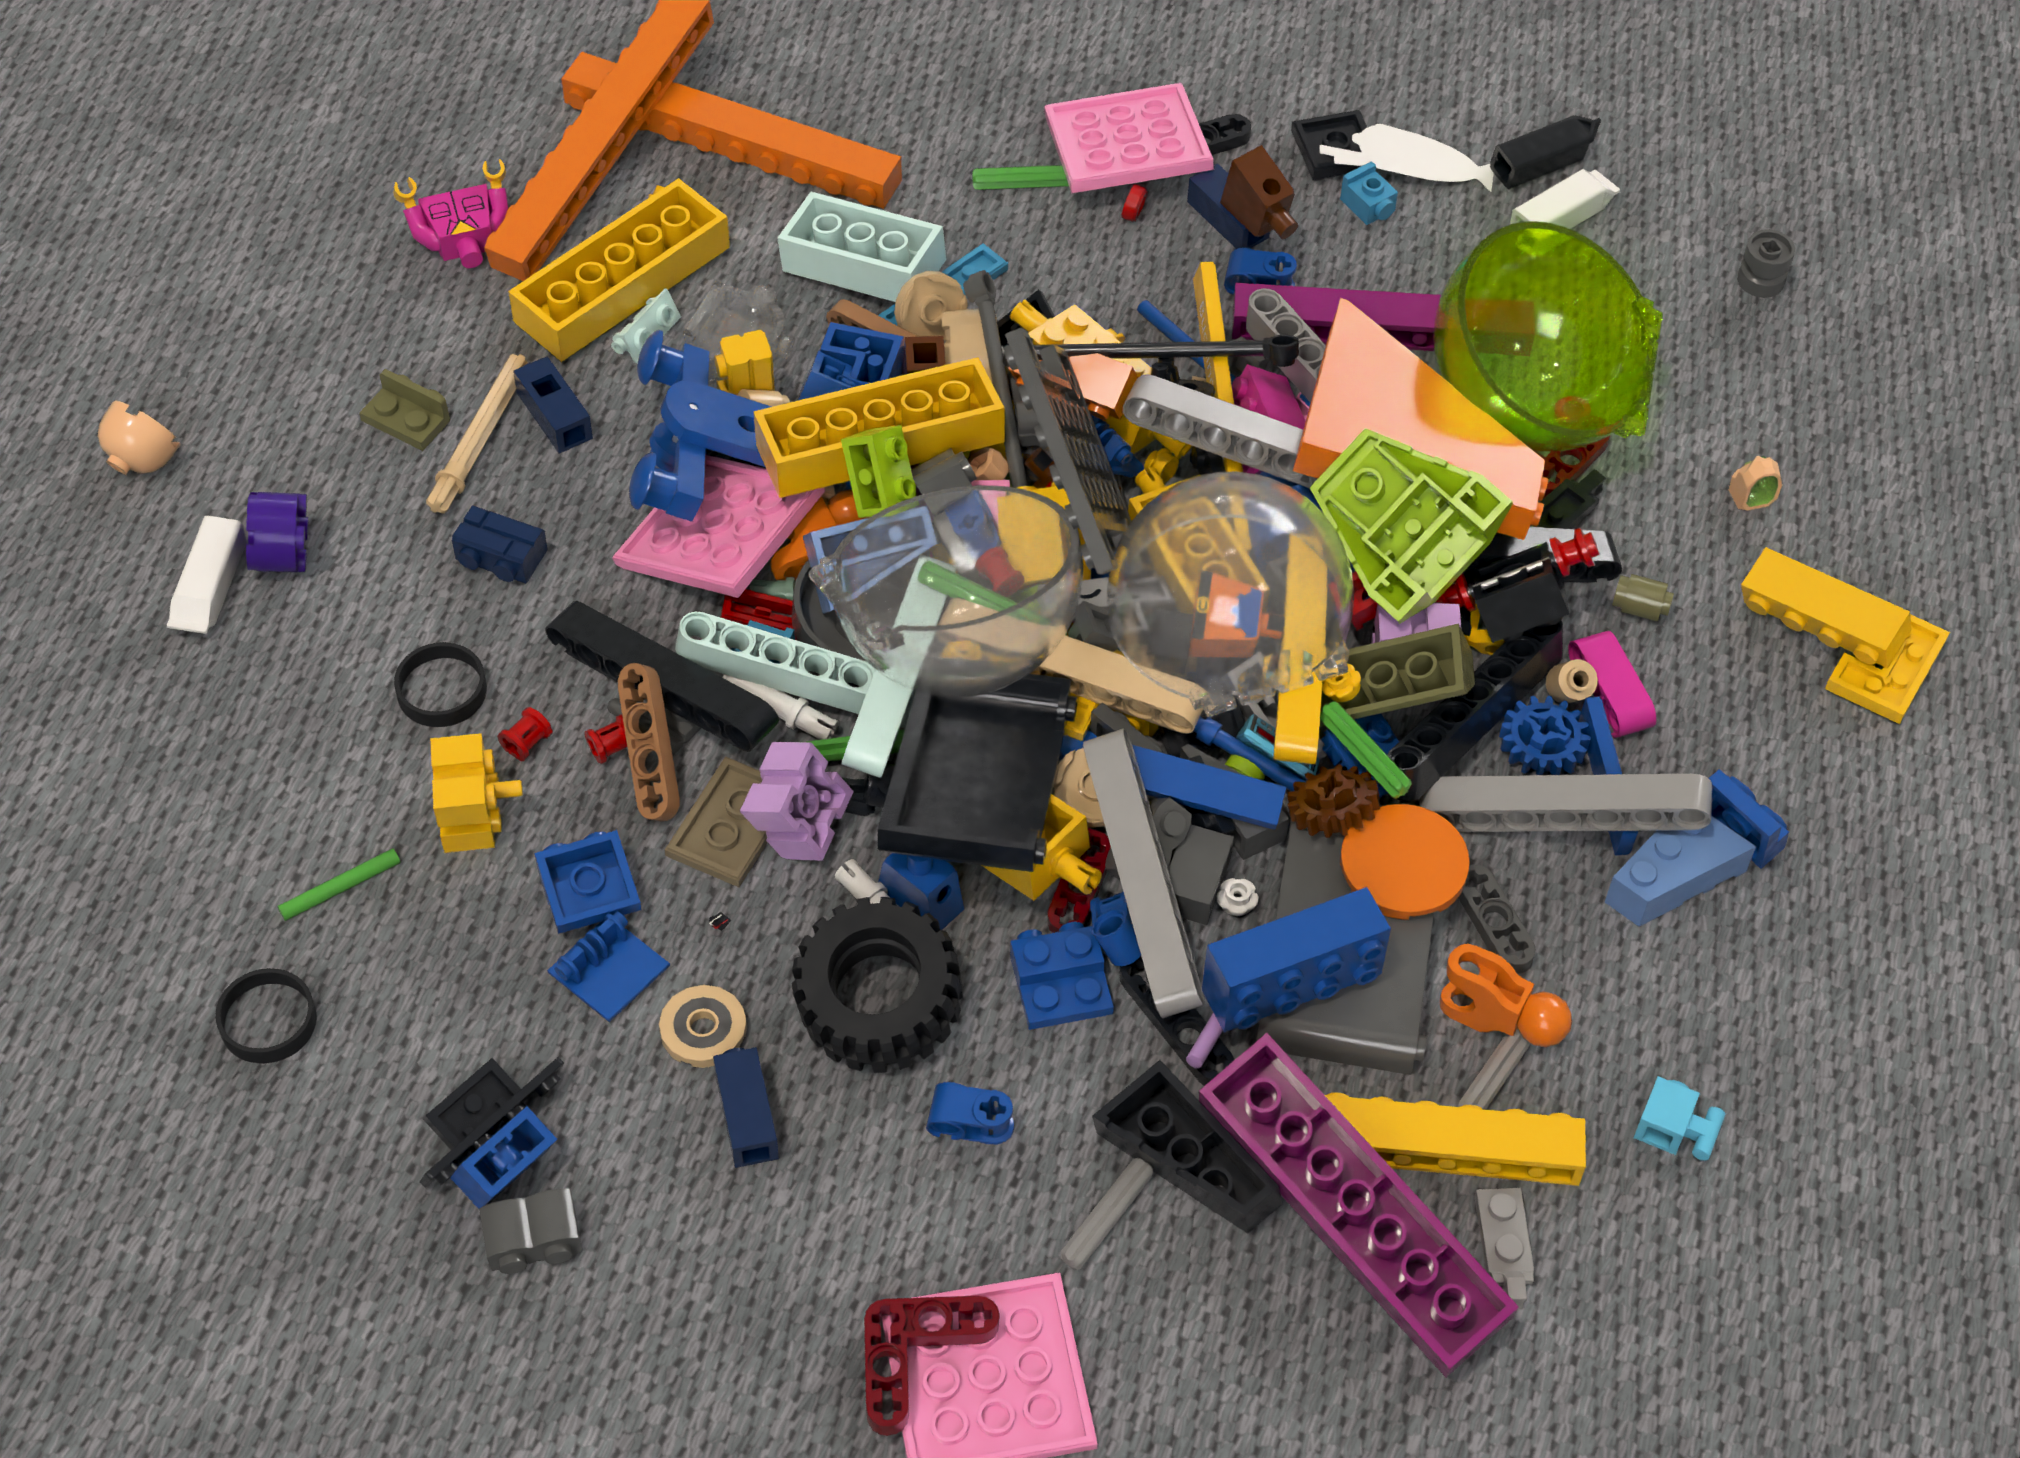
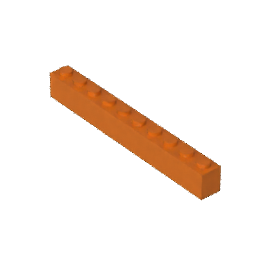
M659 0L653 14L647 22L641 24L637 36L630 46L622 50L617 64L610 73L604 75L599 89L591 99L584 103L581 114L573 125H569L566 128L562 140L555 150L547 154L544 164L537 175L527 182L524 193L516 204L509 207L501 225L488 236L484 249L491 268L521 281L526 280L539 271L714 24L710 0Z
M581 52L561 78L564 102L575 109L582 110L584 103L591 99L599 89L604 75L610 73L617 63ZM676 82L671 83L639 128L641 131L648 130L663 135L671 141H681L696 146L704 152L711 151L726 156L734 162H744L759 167L767 173H777L792 178L800 184L807 183L822 188L833 195L840 194L855 199L866 206L873 205L884 209L902 181L901 156Z

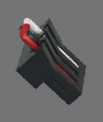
M719 912L717 915L710 917L709 924L715 929L718 928L722 931L731 919Z

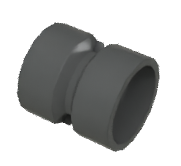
M1766 229L1753 233L1748 239L1744 257L1739 268L1737 277L1739 286L1745 292L1756 297L1767 298L1779 294L1785 286L1788 270L1791 267L1795 254L1793 241L1786 234L1776 230Z

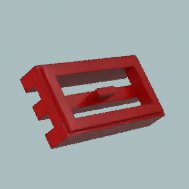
M745 589L739 598L724 595L720 618L743 625H748L749 621L752 620L785 631L787 627L793 629L792 617L772 613L771 611L791 615L793 601ZM732 601L755 606L756 608L735 604Z

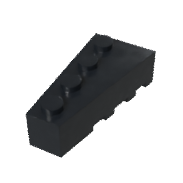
M1161 1060L1092 1115L1096 1133L1132 1158H1141L1153 1168V1172L1246 1233L1252 1231L1282 1205L1278 1184Z

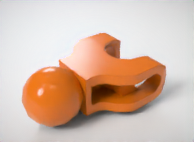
M852 490L838 492L830 498L827 505L822 497L819 498L787 537V539L792 541L774 553L771 559V571L776 580H786V577H795L796 580L802 567L809 560L803 540L804 535L813 531L870 518H858Z
M1462 944L1449 954L1447 976L1450 982L1443 988L1440 996V1008L1449 1018L1479 1032L1501 1031L1514 1036L1518 1028L1525 1040L1532 1045L1545 1048L1559 1044L1570 1032L1572 1015L1566 1001L1556 994L1544 991L1532 994L1535 984L1518 975L1503 957L1472 944ZM1466 961L1476 964L1480 971L1479 975L1463 970L1459 964ZM1462 994L1472 999L1473 1002L1467 1006H1459L1451 998L1454 995Z

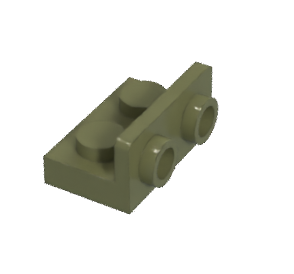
M384 369L380 373L382 389L359 412L361 421L423 451L450 422L446 399L436 390H428L412 382L405 375H397Z

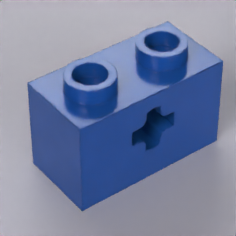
M526 1106L468 1157L450 1178L479 1209L488 1205L543 1156L557 1141V1138Z

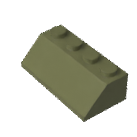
M1459 623L1324 655L1323 674L1334 665L1348 663L1353 665L1355 671H1358L1361 675V687L1357 696L1347 702H1338L1353 719L1464 695L1475 685L1472 650ZM1323 691L1321 696V708L1325 704H1329L1334 701L1331 699V697L1326 696L1323 693ZM1320 720L1319 727L1325 726Z

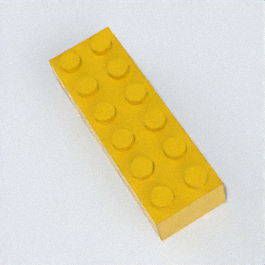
M678 178L509 290L513 322L558 360L563 362L645 306L649 298H655L664 289H670L729 249L728 217Z
M979 357L753 411L756 446L779 498L850 481L841 439L873 428L902 426L910 466L926 462L950 448L954 454H957L961 451L967 452L1005 442V407Z

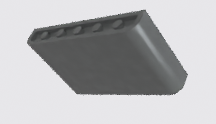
M1291 821L1275 920L1351 893V888L1340 866L1342 843L1345 837L1340 832L1333 833L1330 838H1325L1324 831H1319L1314 836H1310L1308 828L1298 830L1296 822ZM1434 912L1421 916H1410L1409 920L1384 916L1391 931L1381 975L1368 984L1358 985L1356 983L1340 989L1334 996L1328 999L1319 1000L1316 998L1302 1003L1290 1013H1275L1260 1019L1256 1041L1268 1033L1283 1051L1289 1055L1411 1075L1414 1061L1423 1062L1427 1036L1420 1035L1419 1028Z

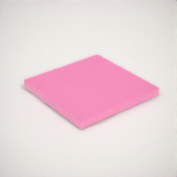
M1182 83L1044 106L1046 120L1071 193L1214 170L1213 157Z
M705 455L704 500L693 521L666 514V511L654 507L612 558L615 565L626 570L739 598L823 495L825 488L779 498L766 468Z
M1060 1273L913 1297L984 1296L994 1301L997 1305L1000 1319L997 1334L987 1343L907 1347L909 1418L908 1423L902 1430L906 1458H1049L1097 1449L1098 1443ZM931 1311L921 1316L919 1324L923 1329L933 1332L944 1326L945 1319L941 1314ZM952 1312V1330H959L958 1312ZM983 1312L974 1313L972 1319L974 1327H984L986 1319L983 1318ZM883 1315L881 1320L885 1342L891 1343L890 1326L892 1322L889 1315ZM888 1357L891 1375L893 1376L900 1369V1364L896 1359Z

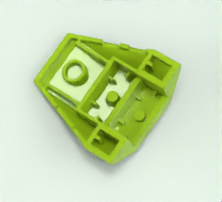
M1366 428L1310 487L1368 595L1399 624L1438 600L1491 543L1513 505V501L1483 475L1471 470L1469 472L1449 464L1444 459L1436 456L1432 457L1414 450L1409 445Z

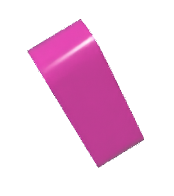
M1605 631L1570 641L1568 645L1570 661L1575 659L1584 660L1591 664L1597 673L1598 683L1593 695L1602 699L1608 724L1611 725L1614 733H1611L1612 737L1618 738L1654 727L1656 725V711L1653 702L1615 635L1611 631Z

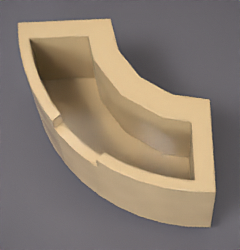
M979 308L943 312L942 330H945L946 338L944 344L945 364L948 365L979 357L992 382Z

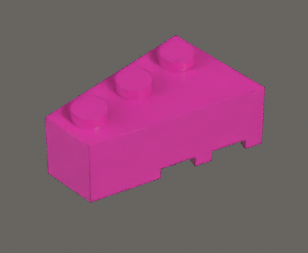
M1247 364L1241 376L1236 377L1232 383L1234 405L1304 429L1306 421L1287 377ZM1242 464L1244 482L1259 470Z

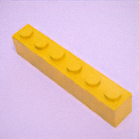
M1337 1092L1325 1095L1392 1169L1579 1186L1586 1168L1585 1119L1572 1118L1565 1113H1553L1550 1115L1529 1114L1521 1109H1508L1505 1111L1485 1110L1476 1105H1463L1460 1107L1441 1106L1432 1101H1418L1416 1103L1397 1102L1388 1097H1374L1371 1099L1353 1098Z

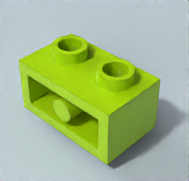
M901 425L873 428L841 439L858 518L890 515L918 504L916 484L913 480L907 444L904 440Z

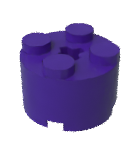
M250 492L246 520V531H248L246 560L248 570L306 572L307 553L304 548L305 540H308L309 528L308 517H306L307 494Z

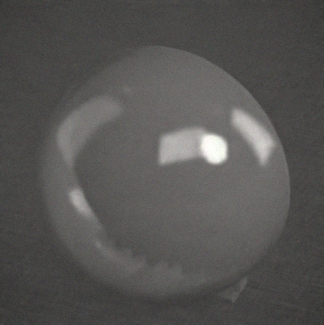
M1232 471L1199 475L1177 483L1156 496L1142 508L1123 533L1114 553L1119 568L1109 572L1107 584V617L1113 637L1124 656L1141 674L1162 688L1189 698L1194 710L1203 708L1207 717H1211L1236 709L1237 705L1234 695H1237L1242 706L1275 696L1276 689H1279L1282 694L1313 684V671L1319 681L1348 672L1346 661L1349 659V649L1345 643L1350 632L1354 607L1353 574L1348 554L1338 532L1329 519L1314 503L1297 490L1272 478L1253 473Z
M978 485L926 493L880 511L851 531L836 548L834 554L819 559L820 564L814 566L809 571L810 579L833 604L838 621L851 644L880 674L910 690L946 698L971 697L988 694L1012 685L1038 668L1053 653L1066 635L1075 617L1081 596L1083 559L1078 529L1072 528L1065 509L1058 503L1045 496L1024 489Z

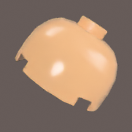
M119 401L112 402L98 428L100 446L110 456L106 461L107 464L125 475L129 470L144 474L152 473L163 467L180 446L179 442H172L175 436L163 425L142 411H139L137 415H131L125 412L129 407L128 404Z

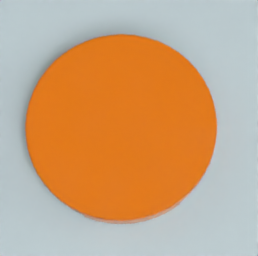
M1392 804L1382 806L1378 810H1373L1375 818L1373 820L1363 819L1362 829L1359 830L1353 826L1348 829V834L1345 835L1340 855V866L1343 875L1351 888V893L1367 887L1384 916L1409 920L1410 916H1421L1436 911L1442 912L1451 906L1462 893L1469 872L1468 849L1458 830L1441 815L1415 805Z

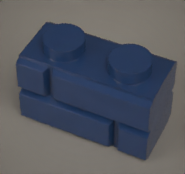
M473 505L465 515L463 523H460L452 535L455 559L460 564L472 570L478 567L488 570L506 582L516 580L526 584L548 550L544 529Z

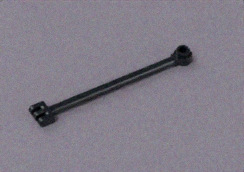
M1288 334L1275 335L1270 338H1264V340L1054 344L1066 350L1068 357L1096 353L1111 359L1264 356V359H1272V364L1275 366L1287 367L1293 365L1295 359L1299 356V339ZM1053 344L1033 345L1039 360H1043L1039 350ZM1004 353L1002 361L1003 364L1009 368V364Z

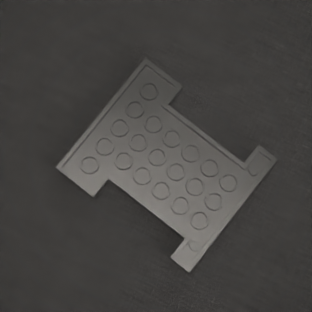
M1018 328L1006 333L1005 336L1009 344L1003 347L1006 359L1012 371L1019 370L1024 385L1019 386L1021 398L1027 410L1033 409L1039 421V425L1034 426L1035 434L1043 450L1048 449L1053 457L1055 464L1049 466L1056 487L1058 490L1063 488L1070 501V504L1065 506V511L1072 528H1079L1082 532L1085 544L1080 545V549L1089 569L1095 567L1097 574H1105L1116 569L1118 571L1122 569L1126 575H1138L1151 570L1066 350L1054 344L1039 350L1043 360L1039 361L1028 331ZM1107 537L1112 538L1114 547L1111 548Z

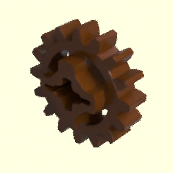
M1337 764L1334 769H1327L1324 766L1320 767V774L1318 775L1307 772L1304 774L1306 782L1295 781L1293 783L1294 791L1287 794L1291 821L1296 822L1298 830L1308 828L1310 836H1314L1319 831H1324L1325 838H1330L1333 833L1338 832L1345 836L1348 834L1347 828L1353 826L1356 829H1362V820H1373L1375 818L1373 810L1380 809V797L1376 780H1371V775L1368 771L1359 774L1357 766L1351 767L1348 771H1343L1342 764Z

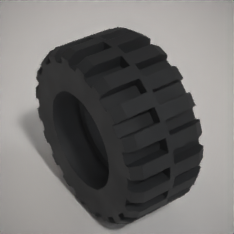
M869 897L856 899L858 906L846 909L845 904H842L832 909L834 917L828 921L821 917L812 925L815 935L813 937L809 935L803 937L798 946L801 957L794 958L792 967L795 979L792 982L793 995L803 1025L807 1028L811 1040L817 1047H824L826 1056L837 1063L842 1058H845L848 1068L862 1071L864 1064L872 1065L874 1073L887 1072V1065L898 1063L901 1070L912 1066L910 1058L919 1054L922 1059H926L934 1053L932 1043L935 1040L944 1043L951 1034L949 1023H954L958 1020L961 1011L959 1000L963 998V984L957 954L954 952L953 943L947 931L940 930L939 921L930 913H925L921 917L919 906L906 901L902 907L896 905L895 898L881 897L880 903H870ZM881 955L897 957L910 963L918 972L919 981L913 994L901 1006L889 1012L881 1014L859 1013L843 1005L838 998L837 990L843 976L851 967L866 958Z

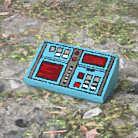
M1252 714L1236 738L1273 760L1276 728L1257 715ZM1318 757L1316 758V764L1273 760L1304 780V774L1307 772L1316 775L1319 765Z

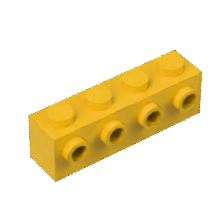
M1767 547L1764 548L1741 584L1744 603L1753 612L1760 615L1768 613L1779 618L1788 628L1798 632L1805 630L1814 634L1825 645L1832 648L1840 646L1853 652L1856 658L1869 665L1877 663L1888 668L1912 630L1910 611Z

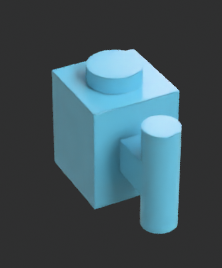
M1658 1076L1634 1138L1676 1155L1684 1136L1696 1141L1692 1150L1693 1156L1700 1160H1708L1726 1113L1718 1107H1709L1705 1119L1692 1114L1700 1093L1689 1089L1687 1085L1680 1081L1667 1080Z

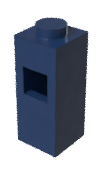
M1218 163L1213 165L1214 170L1198 172L1189 178L1187 202L1236 249L1252 248L1269 238L1270 232L1260 237L1254 236L1220 203L1229 173Z
M548 356L513 371L518 396L559 454L593 439L590 415Z
M757 1047L750 1049L732 1048L723 1054L713 1056L715 1076L735 1168L779 1159L777 1137Z

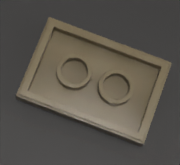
M725 756L665 848V856L740 887L768 843L766 841V831H757L740 812L752 784H761L762 782L760 771Z

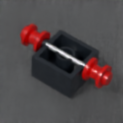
M1580 527L1574 530V539L1562 543L1556 537L1549 539L1552 551L1548 543L1545 542L1471 570L1473 583H1468L1462 573L1455 580V584H1452L1435 603L1459 604V607L1464 606L1469 612L1475 611L1477 605L1492 643L1499 640H1514L1523 635L1526 630L1539 625L1543 627L1554 625L1561 621L1564 616L1570 614L1564 582L1558 567L1563 577L1570 575V568L1574 564L1583 562L1589 568L1595 566L1593 557L1600 555L1593 534L1590 532L1584 535Z

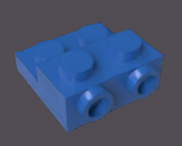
M1719 769L1708 778L1712 782L1711 816L1756 846L1751 860L1762 869L1785 848L1789 835L1787 826L1782 818L1769 807L1759 805L1756 802L1755 795L1746 785L1733 776H1727Z
M617 830L608 833L595 832L586 836L583 840L569 844H552L543 851L534 853L537 870L558 934L602 922L607 914L613 915L616 911L626 915L641 910L640 899Z
M1070 922L1061 926L1059 932L1042 935L1040 930L1031 929L1020 933L1017 940L1010 942V958L1029 1030L1113 1014L1114 1006L1104 973V958L1101 947L1092 934V926L1084 927L1081 922Z

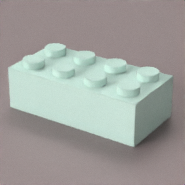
M815 192L809 193L777 238L782 270L784 272L896 302L902 286L913 276L925 271H939L946 261L943 226Z

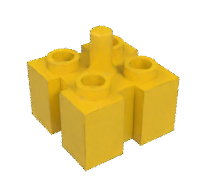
M481 733L431 738L433 809L437 825L440 827V838L444 853L495 848L494 833L502 832L500 808L497 807V799L523 796L522 781L499 782L498 774L495 773L493 750H485Z

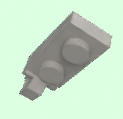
M1521 1188L1478 1189L1474 1197L1485 1269L1519 1306L1518 1309H1524V1301H1527L1526 1285L1533 1284L1534 1264Z

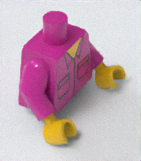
M499 159L501 170L496 175L488 173L487 161L483 163L482 169L485 178L491 184V189H487V185L482 184L418 199L419 205H416L414 200L417 186L412 178L408 177L407 180L408 186L411 189L409 194L401 193L397 182H395L393 194L395 199L400 203H404L406 207L403 212L413 238L429 250L438 251L444 261L460 258L462 265L466 268L479 266L483 261L482 253L485 252L484 247L488 236L498 229L505 219L508 210L506 188H502L501 183L506 176L504 163Z

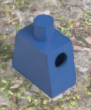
M891 853L884 860L878 882H881L887 888V895L895 898L896 904L899 907H902L906 901L919 906L921 917L925 913H930L939 921L940 930L944 929L964 910L957 871L946 860Z

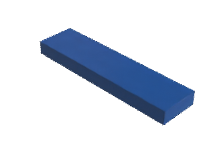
M1600 697L1585 698L1579 722H1588L1589 724L1586 735L1591 736L1587 753L1593 775L1622 774L1602 699ZM1608 831L1615 856L1629 854L1635 843L1638 831Z
M1132 745L1146 795L1156 798H1171L1181 805L1265 828L1276 829L1287 787Z

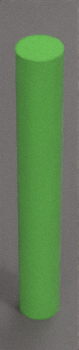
M392 848L277 906L283 919L287 921L400 864V859Z

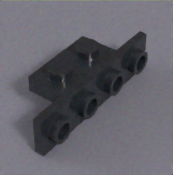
M557 1057L522 1089L518 1087L493 1058L485 1063L425 1115L423 1120L451 1151L424 1174L420 1183L426 1188L434 1180L440 1185L449 1180L460 1166L457 1162L459 1158L469 1150L472 1153L478 1150L493 1136L490 1132L501 1121L507 1124L526 1107L523 1102L534 1092H537L542 1097L561 1080L556 1073L561 1069L564 1062Z

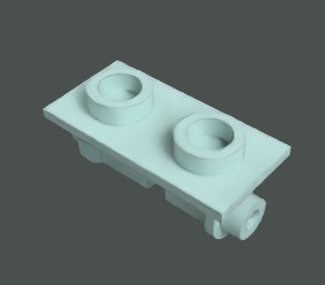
M664 289L655 298H649L646 301V305L633 318V323H628L620 333L618 332L613 336L611 347L616 353L623 354L627 351L630 353L633 361L638 364L641 348L649 335L656 330H662L664 336L681 318L668 289Z

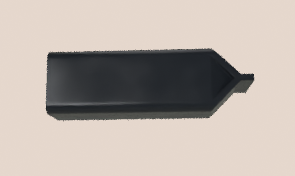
M1574 115L1496 145L1490 162V168L1509 190L1584 160L1589 144L1595 139L1601 119L1592 120Z

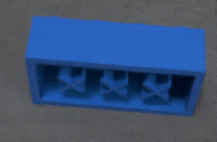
M1365 887L1208 944L1202 992L1223 1032L1235 1028H1249L1267 1016L1275 1013L1287 1014L1295 1010L1302 1003L1316 998L1319 1000L1328 999L1334 996L1340 989L1356 983L1358 985H1365L1375 980L1382 974L1391 928L1369 889Z

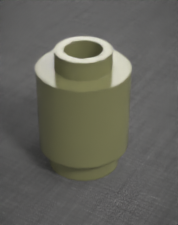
M1631 574L1630 577L1620 575L1612 606L1621 608L1623 613L1658 622L1660 614L1668 616L1674 593L1667 591L1668 583Z

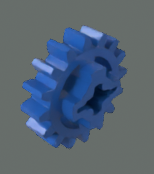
M1531 696L1528 706L1521 701H1517L1514 711L1507 710L1499 733V737L1502 738L1500 749L1503 752H1510L1508 759L1510 764L1519 761L1523 764L1521 772L1524 774L1531 768L1536 770V775H1544L1545 771H1550L1551 775H1560L1562 768L1571 774L1574 772L1576 763H1583L1586 751L1588 750L1591 736L1586 735L1589 724L1588 722H1579L1580 710L1568 712V702L1565 700L1558 706L1553 704L1552 696H1547L1545 703H1539L1535 696Z

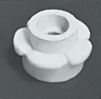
M1230 878L1220 885L1221 891L1217 893V902L1226 913L1233 916H1243L1257 906L1259 896L1255 893L1256 888L1250 881ZM1239 893L1242 897H1235L1234 894Z

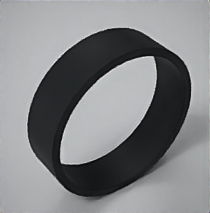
M432 643L414 650L399 664L394 677V687L401 710L414 722L429 727H447L467 720L481 707L487 692L484 668L480 659L468 648L455 643ZM450 658L463 661L473 667L480 676L479 684L474 694L463 704L445 711L419 709L411 705L402 695V687L408 675L421 664L435 659Z
M267 968L249 972L233 981L224 990L218 1001L215 1018L221 1038L232 1054L251 1063L265 1064L284 1060L298 1052L309 1041L314 1032L317 1013L311 992L302 979L285 970ZM266 984L286 985L299 991L308 1001L307 1016L301 1028L291 1038L278 1045L267 1048L246 1047L232 1040L225 1032V1019L230 1007L237 998L252 988Z

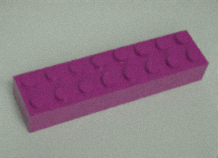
M1268 1033L1263 1035L1199 1090V1101L1278 1184L1281 1196L1445 1378L1514 1318L1519 1306Z

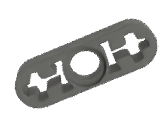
M1469 865L1467 880L1458 899L1488 950L1503 957L1517 974L1527 971L1532 965L1536 952L1533 940L1493 873L1484 866ZM1469 880H1473L1475 884L1483 883L1481 895L1484 901L1480 904L1481 895L1475 887H1467ZM1489 912L1499 913L1505 918L1506 924L1501 927H1492L1484 921L1483 916ZM1510 933L1509 943L1515 951L1523 950L1521 959H1518L1515 954L1507 955L1509 943L1505 937Z

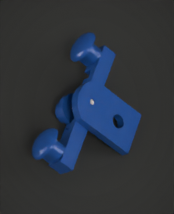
M656 330L649 335L641 348L637 364L638 378L643 385H646L651 379L671 387L668 389L660 408L664 422L654 428L649 440L651 450L640 459L633 471L629 486V498L631 505L636 510H639L645 504L664 510L666 514L692 522L704 500L706 448L765 467L756 446L753 411L770 408L771 406L708 386L710 351L684 343L681 350L662 345L663 331Z

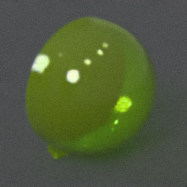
M1538 221L1514 223L1492 232L1473 247L1459 262L1449 277L1439 299L1435 315L1433 334L1435 359L1439 374L1452 384L1467 400L1489 414L1533 451L1555 452L1577 449L1594 444L1613 433L1625 439L1630 435L1642 436L1646 432L1649 412L1647 405L1650 404L1654 378L1652 373L1655 371L1659 345L1657 340L1660 338L1663 313L1653 308L1654 301L1641 295L1639 289L1624 268L1607 251L1589 238L1574 230L1552 223Z

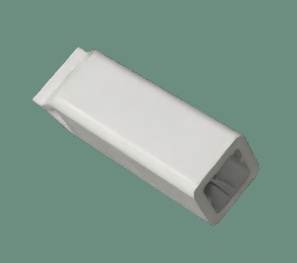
M1581 169L1513 209L1509 231L1529 249L1535 251L1602 211L1613 196L1620 192V189L1597 170L1588 172L1585 169Z
M204 516L171 599L167 628L207 634L208 629L216 624L247 543L243 525L240 521Z

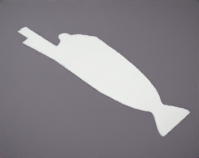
M1384 124L1367 127L1361 133L1352 135V141L1359 145L1361 152L1320 145V154L1334 156V164L1363 166L1372 161L1377 169L1434 181L1462 182L1477 179L1490 192L1492 189L1494 173L1490 168V164L1477 166L1466 155L1450 146L1419 134Z

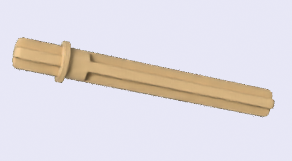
M511 354L508 357L444 470L437 472L435 476L436 484L426 499V504L432 512L446 513L457 493L460 494L464 491L466 477L516 391L513 371L528 364L525 356Z

